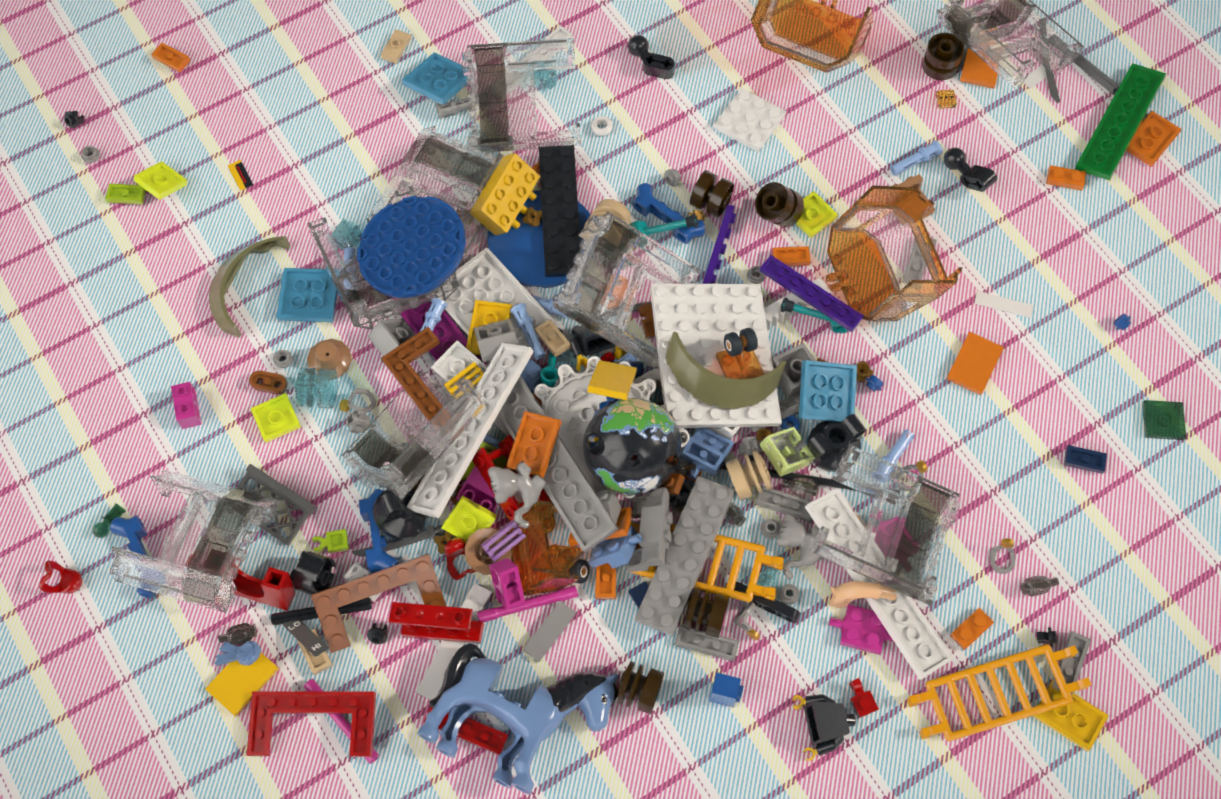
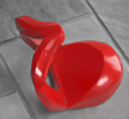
M462 538L449 540L444 548L447 569L454 580L462 579L466 574L476 572L473 569H468L459 574L454 567V558L459 555H465L466 541Z
M48 560L45 562L46 575L42 577L39 583L41 591L50 594H72L80 589L82 586V576L79 572L64 568L54 561ZM52 569L58 570L61 575L59 584L54 587L45 583L52 576Z

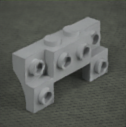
M666 487L657 488L646 495L632 498L634 502L632 517L633 519L641 518L639 534L642 536V542H639L642 548L634 550L628 566H626L628 572L647 571L648 566L665 565V551L669 550V542L672 540L670 524L673 523L672 513L668 511L670 493Z

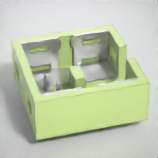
M795 427L771 434L759 444L780 477L807 467L815 459L807 446H804L799 453H796L793 449L802 440Z

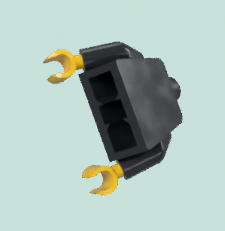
M591 322L581 326L576 325L571 330L570 347L574 357L578 359L576 370L579 372L581 371V365L585 369L587 368L588 359L583 357V355L589 356L613 347L616 349L614 352L616 359H620L621 355L624 356L626 354L627 348L619 344L620 341L615 335L613 328Z
M824 694L806 696V698L795 695L792 698V701H801L799 705H793V709L801 710L804 708L811 744L816 746L815 749L805 748L803 750V753L806 751L813 753V756L806 759V761H812L815 755L821 756L835 751L844 742V736L850 733L849 727L856 724L854 714H846L843 704L836 703L835 700Z

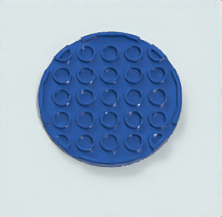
M541 190L532 191L537 195L536 199L532 201L527 198L524 206L527 209L532 207L536 211H542ZM578 201L583 272L594 256L596 245L587 238L584 231V225L591 215ZM519 212L516 220L520 223L518 229L511 226L507 233L496 236L488 230L487 241L489 250L521 285L551 288L565 284L577 277H545L542 218L540 225L533 227L523 222V217L526 215Z
M431 196L402 198V201L394 204L391 203L381 209L368 222L360 237V245L357 248V261L361 274L376 291L395 298L420 296L443 284L460 264L466 246L465 228L457 212L449 204Z

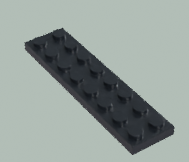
M574 145L539 147L545 277L581 276L582 260Z

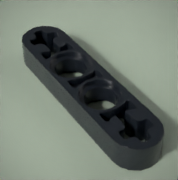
M736 581L734 591L746 593L747 586ZM753 596L752 602L755 603V606L788 622L797 623L801 615L797 609L776 599L772 601L761 596Z

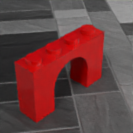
M212 549L203 566L213 588L288 611L296 594L288 572L269 567L264 579L261 580L241 571L235 565L230 554Z

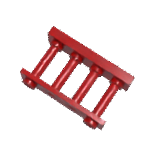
M508 435L498 444V449L488 454L483 447L480 448L472 459L492 492L491 477L488 470L495 466L492 460L502 455L507 460L509 459L514 444V439L511 435ZM544 488L541 490L538 501L535 503L539 510L552 502ZM513 495L500 505L511 521L514 520L515 511L522 507L524 502L519 504Z
M392 602L388 619L389 623L403 624L401 635L410 638L481 644L484 630L483 622L471 621L473 609Z

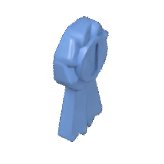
M246 641L245 644L239 647L224 642L219 650L225 654L216 655L215 665L220 666L237 660L243 666L251 665L259 658L261 648L255 641Z

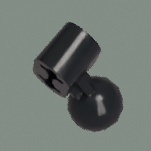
M634 35L629 39L628 50L633 56L640 57L643 62V72L646 75L662 79H671L674 76L675 62L671 57L649 53V43L643 35Z
M950 148L944 154L945 166L950 170H959L962 173L960 181L966 188L984 192L998 179L992 169L978 165L970 167L966 163L965 152L960 148Z

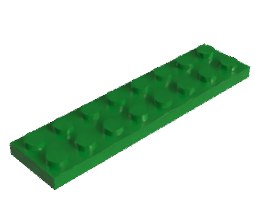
M1131 64L1078 160L1076 170L1084 171L1109 181L1111 180L1165 80L1166 73Z

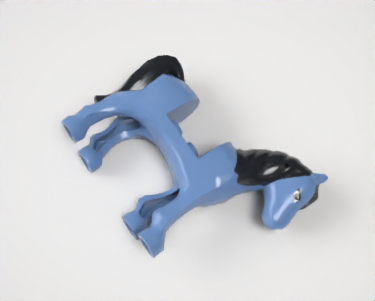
M472 643L463 645L452 657L445 671L439 694L429 702V706L433 709L427 714L425 723L417 732L421 738L433 744L436 743L440 734L441 739L436 749L442 754L455 758L458 751L456 739L462 723L475 713H488L502 721L516 737L512 745L499 754L497 758L498 769L493 774L492 779L506 788L513 786L523 793L531 794L534 783L530 775V767L535 753L541 742L554 733L566 715L575 708L580 707L585 715L587 726L593 732L606 728L610 707L613 706L618 697V689L615 685L619 677L618 674L606 677L593 671L577 672L557 681L553 685L547 687L540 685L526 710H524L520 703L516 701L509 702L504 699V695L493 691L504 666L494 660L487 659L477 645ZM448 713V720L438 733V726ZM513 765H514V768H515V771H516V776H515V778H513V775H512V767H513Z

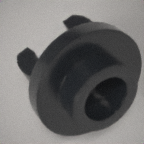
M67 111L64 115V121L67 126L74 129L79 124L84 123V116L78 117V111Z
M374 623L372 628L368 630L367 638L373 644L385 643L388 638L387 625L380 629L377 628V623Z
M1048 627V632H1037L1038 643H1049L1051 648H1053V643H1057L1056 631H1052V628Z

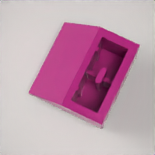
M474 466L455 499L459 501L463 495L494 513L498 506L495 496L477 467Z

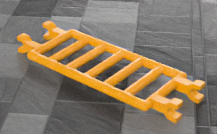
M630 522V526L632 525L639 534L640 524ZM670 524V531L673 532L677 524ZM717 534L714 541L717 542L707 582L697 581L694 589L696 587L701 588V591L708 590L709 593H719L744 602H751L754 595L774 601L776 588L759 586L757 581L762 565L782 571L784 558L765 555L766 548L763 545ZM638 543L635 549H639L642 547ZM725 545L737 547L726 588L714 586ZM746 549L757 553L746 593L734 591V587ZM648 566L647 571L630 573L653 578L657 566Z
M1045 644L926 681L927 692L909 696L907 701L909 707L931 701L940 724L922 728L919 731L921 739L944 733L947 741H953L1072 704L1073 698L1071 693L1087 689L1092 685L1089 677L1066 684L1057 661L1075 657L1078 654L1076 646L1053 652L1051 646ZM1045 654L1063 696L1062 698L1051 701L1033 657ZM1022 660L1026 661L1043 704L1031 707L1014 663ZM1006 666L1023 710L1011 713L994 669ZM983 672L987 673L1003 716L991 719L974 675ZM967 678L982 716V723L971 725L955 681ZM944 684L948 686L964 727L953 732L935 687Z

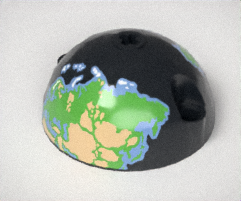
M628 398L627 400H618L606 405L591 419L583 438V453L590 472L604 487L620 494L639 495L648 493L663 485L673 472L680 467L681 437L675 421L662 407L648 400ZM595 435L598 436L599 440L597 442H590L588 438ZM633 455H637V458H635V460H631L630 457L633 458ZM671 455L677 457L676 460L673 462H668L666 460Z

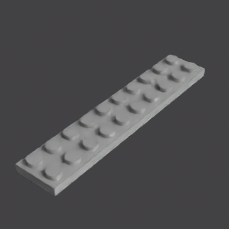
M521 375L498 413L514 441L524 411L546 416ZM558 435L545 476L541 478L546 483L543 488L582 551L586 553L616 532L618 527Z

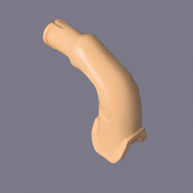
M850 581L829 588L833 593L829 605L836 608L845 607L851 601L860 598H883L894 601L897 597V594L892 593L897 592L896 588L882 586L880 583Z

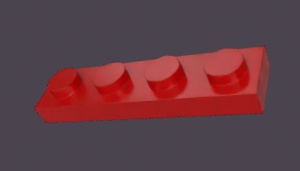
M448 713L438 726L439 730L446 724ZM467 718L460 726L457 738L499 755L502 753L509 735Z

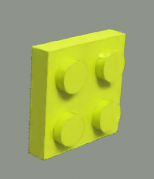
M162 161L134 175V181L159 200L187 185V179Z
M813 191L803 198L804 210L796 224L812 238L838 218V214Z
M287 393L250 408L265 443L301 428Z
M462 495L441 528L467 542L469 536L477 530L490 528L497 515Z

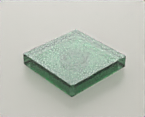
M1144 400L1142 402L1145 438L1186 439L1183 402Z

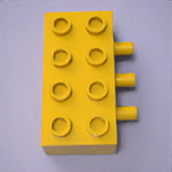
M516 153L503 156L469 213L495 236L507 233L511 226L518 229L520 223L516 220L519 212L523 215L527 214V208L524 206L527 198L532 201L536 199L537 195L532 190L540 175Z

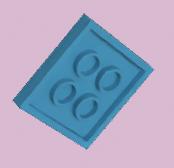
M434 52L402 79V85L444 105L476 77L475 71Z
M284 268L277 319L279 321L334 323L340 271L333 269Z
M803 360L799 419L842 422L849 415L855 414L857 365Z

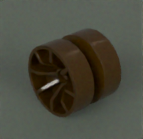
M938 33L931 37L922 61L924 72L930 78L940 81L954 77L965 50L962 40L951 33Z
M705 170L694 186L689 204L700 210L707 205L706 212L719 218L732 198L735 184L725 178H722L717 183L718 176Z
M771 182L759 190L755 199V209L761 218L781 227H789L794 225L802 216L804 201L798 192L778 182Z

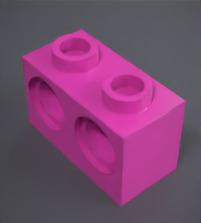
M191 382L171 386L176 421L182 429L202 425L197 393Z
M508 558L489 565L497 601L506 609L524 603L525 598L517 565Z

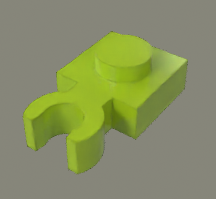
M346 529L326 532V538L320 536L312 538L314 543H321L319 547L313 548L315 553H321L326 548H328L329 554L349 550Z

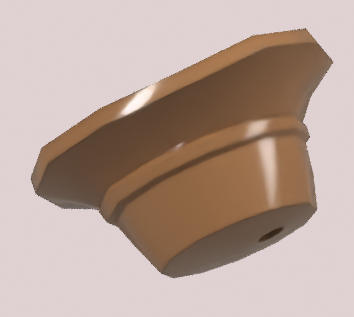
M335 339L318 342L310 349L307 357L309 369L317 377L325 380L342 376L348 371L352 361L349 348L342 341Z
M494 528L477 530L469 536L465 546L466 561L473 570L483 575L491 574L489 565L506 558L510 560L512 556L510 549L494 562L487 552H484L481 544L499 531ZM505 534L502 537H500L497 541H495L492 545H490L488 548L491 549L502 538L506 537Z

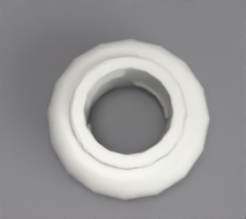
M605 116L595 118L591 124L592 131L598 136L608 135L613 128L612 121ZM599 124L606 125L605 128H598L597 126Z

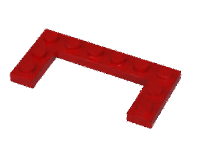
M252 691L246 756L270 757L273 714H352L349 756L372 757L376 692Z

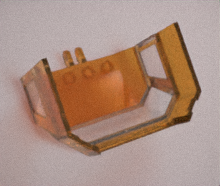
M759 0L752 15L751 23L762 48L822 72L829 73L850 64L860 55L874 19L872 9L869 6L862 19L838 11L835 8L839 0H832L830 7L825 5L827 0H821V3L812 0Z
M872 185L831 226L827 253L835 273H830L825 278L827 282L839 281V283L830 285V290L834 292L842 290L848 306L862 314L864 320L899 321L901 318L940 298L957 283L958 274L963 269V267H959L947 277L922 219V216L935 203L930 199L928 201L920 196L921 192L916 188Z

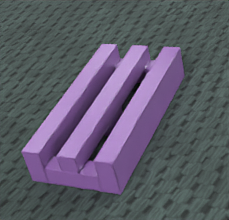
M511 520L482 543L481 546L495 562L526 536L515 521ZM514 527V530L511 533H509L506 537L502 538L491 549L488 548L490 545H492L495 541H497L500 537H502L505 533H507L510 529Z

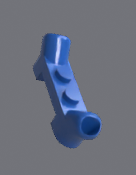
M642 183L636 188L637 197L632 201V206L641 215L646 217L649 213H652L665 223L684 220L679 212L671 210L664 202L658 201L653 197L650 184ZM701 219L698 220V228H688L686 226L674 229V237L684 244H688L692 238L703 237L705 234L704 221Z
M375 489L369 498L359 500L360 515L364 522L369 521L373 549L365 550L370 573L399 564L396 558L385 552L384 547H387L386 536L382 534L373 518L372 508L376 498L383 492L381 489Z
M138 515L129 519L116 517L111 522L110 530L112 534L128 538L130 543L127 546L131 554H135L137 558L134 561L139 571L143 572L137 592L143 597L154 598L158 588L168 583V579L163 568L157 562L151 563L141 541L142 537L148 535Z

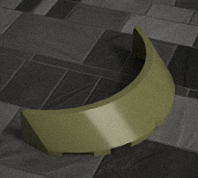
M286 236L268 238L249 244L233 253L219 267L211 283L209 304L213 318L223 332L238 338L242 335L227 312L224 296L244 260L251 253L263 254L275 246L289 250L291 246Z
M678 332L672 333L665 355L667 366L669 365L677 379L676 382L682 389L685 388L693 395V398L704 404L730 410L747 406L751 407L767 398L777 388L786 364L785 361H782L769 373L756 378L733 379L723 377L707 370L695 361L683 346Z

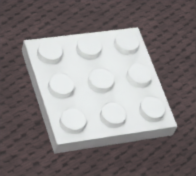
M741 88L715 122L714 129L759 153L784 119L787 111Z

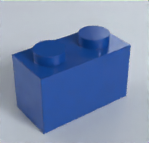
M716 672L709 701L734 708L735 702H740L744 686L740 685L741 678Z

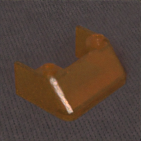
M538 501L525 513L526 515L522 518L529 522L528 528H522L517 524L526 537L511 548V561L518 567L524 596L563 589L579 580V575H565L562 570L553 569L547 536L556 525L554 514L558 510L553 502ZM514 527L507 532V535L514 530Z

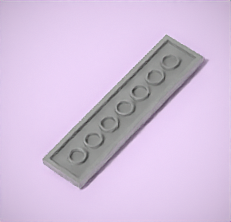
M698 476L673 531L672 540L669 542V550L665 551V565H658L637 612L635 622L674 636L735 495V489Z

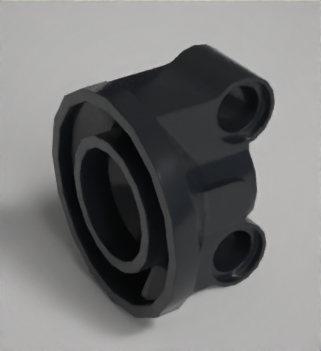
M855 414L849 415L842 422L825 421L819 423L811 430L807 439V447L815 457L812 462L818 468L828 472H841L849 469L856 463L861 452L860 440L866 428ZM829 435L840 436L844 442L840 444L833 443Z
M391 488L383 491L376 498L372 508L373 518L378 528L387 536L396 540H409L415 538L423 530L428 515L420 514L407 508L415 490Z

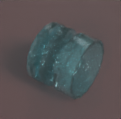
M301 367L297 374L295 387L297 405L299 407H306V405L313 407L317 401L318 408L333 409L338 390L336 370L321 368L317 375L316 368L308 369L307 367Z

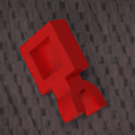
M859 678L849 683L855 697L850 698V701L858 718L879 710L871 691H863Z

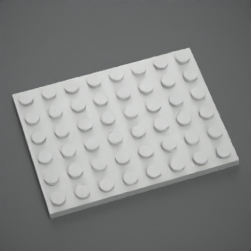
M651 284L650 294L664 409L671 415L677 427L780 426L782 420L777 388L767 398L754 406L741 407L735 410L720 409L717 406H709L698 401L685 388L682 389L676 382L677 379L669 365L667 366L665 359L668 341L673 332H678L683 346L691 357L701 366L715 374L733 379H751L772 371L773 362L761 285ZM752 328L758 339L757 349L746 352L742 348L740 355L730 356L724 346V336L731 332H735L739 336L742 329Z

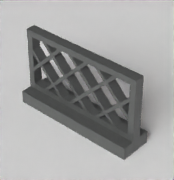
M249 464L246 468L248 472L225 505L289 546L310 514H314L318 507L257 467ZM251 478L255 481L256 489L247 491L246 484ZM270 490L272 499L262 501L261 491ZM257 493L258 502L249 504L247 495ZM244 496V506L236 507L233 505L237 497ZM285 500L287 509L277 511L276 502ZM272 503L274 512L264 515L263 505ZM259 506L260 516L251 517L249 508ZM302 511L304 514L301 519L293 522L292 512ZM288 513L289 523L280 525L278 515ZM274 516L276 526L266 527L265 518ZM290 526L291 533L287 539L281 537L280 528Z

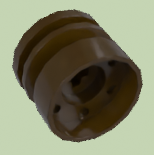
M696 587L687 605L685 629L690 630L692 622H697L695 632H698L701 625L704 624L706 625V635L719 638L730 596L716 593L713 601H710L709 591L706 590L702 599L699 598L701 588Z
M630 661L622 674L618 686L617 703L622 705L626 696L629 697L627 707H630L635 699L639 700L638 711L651 715L663 681L664 672L651 668L647 676L643 675L644 665L640 664L636 673L634 672L636 662Z

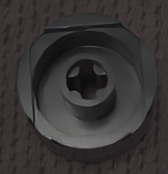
M303 551L300 554L296 569H293L290 574L294 588L310 595L330 588L335 575L331 573L332 567L336 568L335 561L332 558L311 551Z

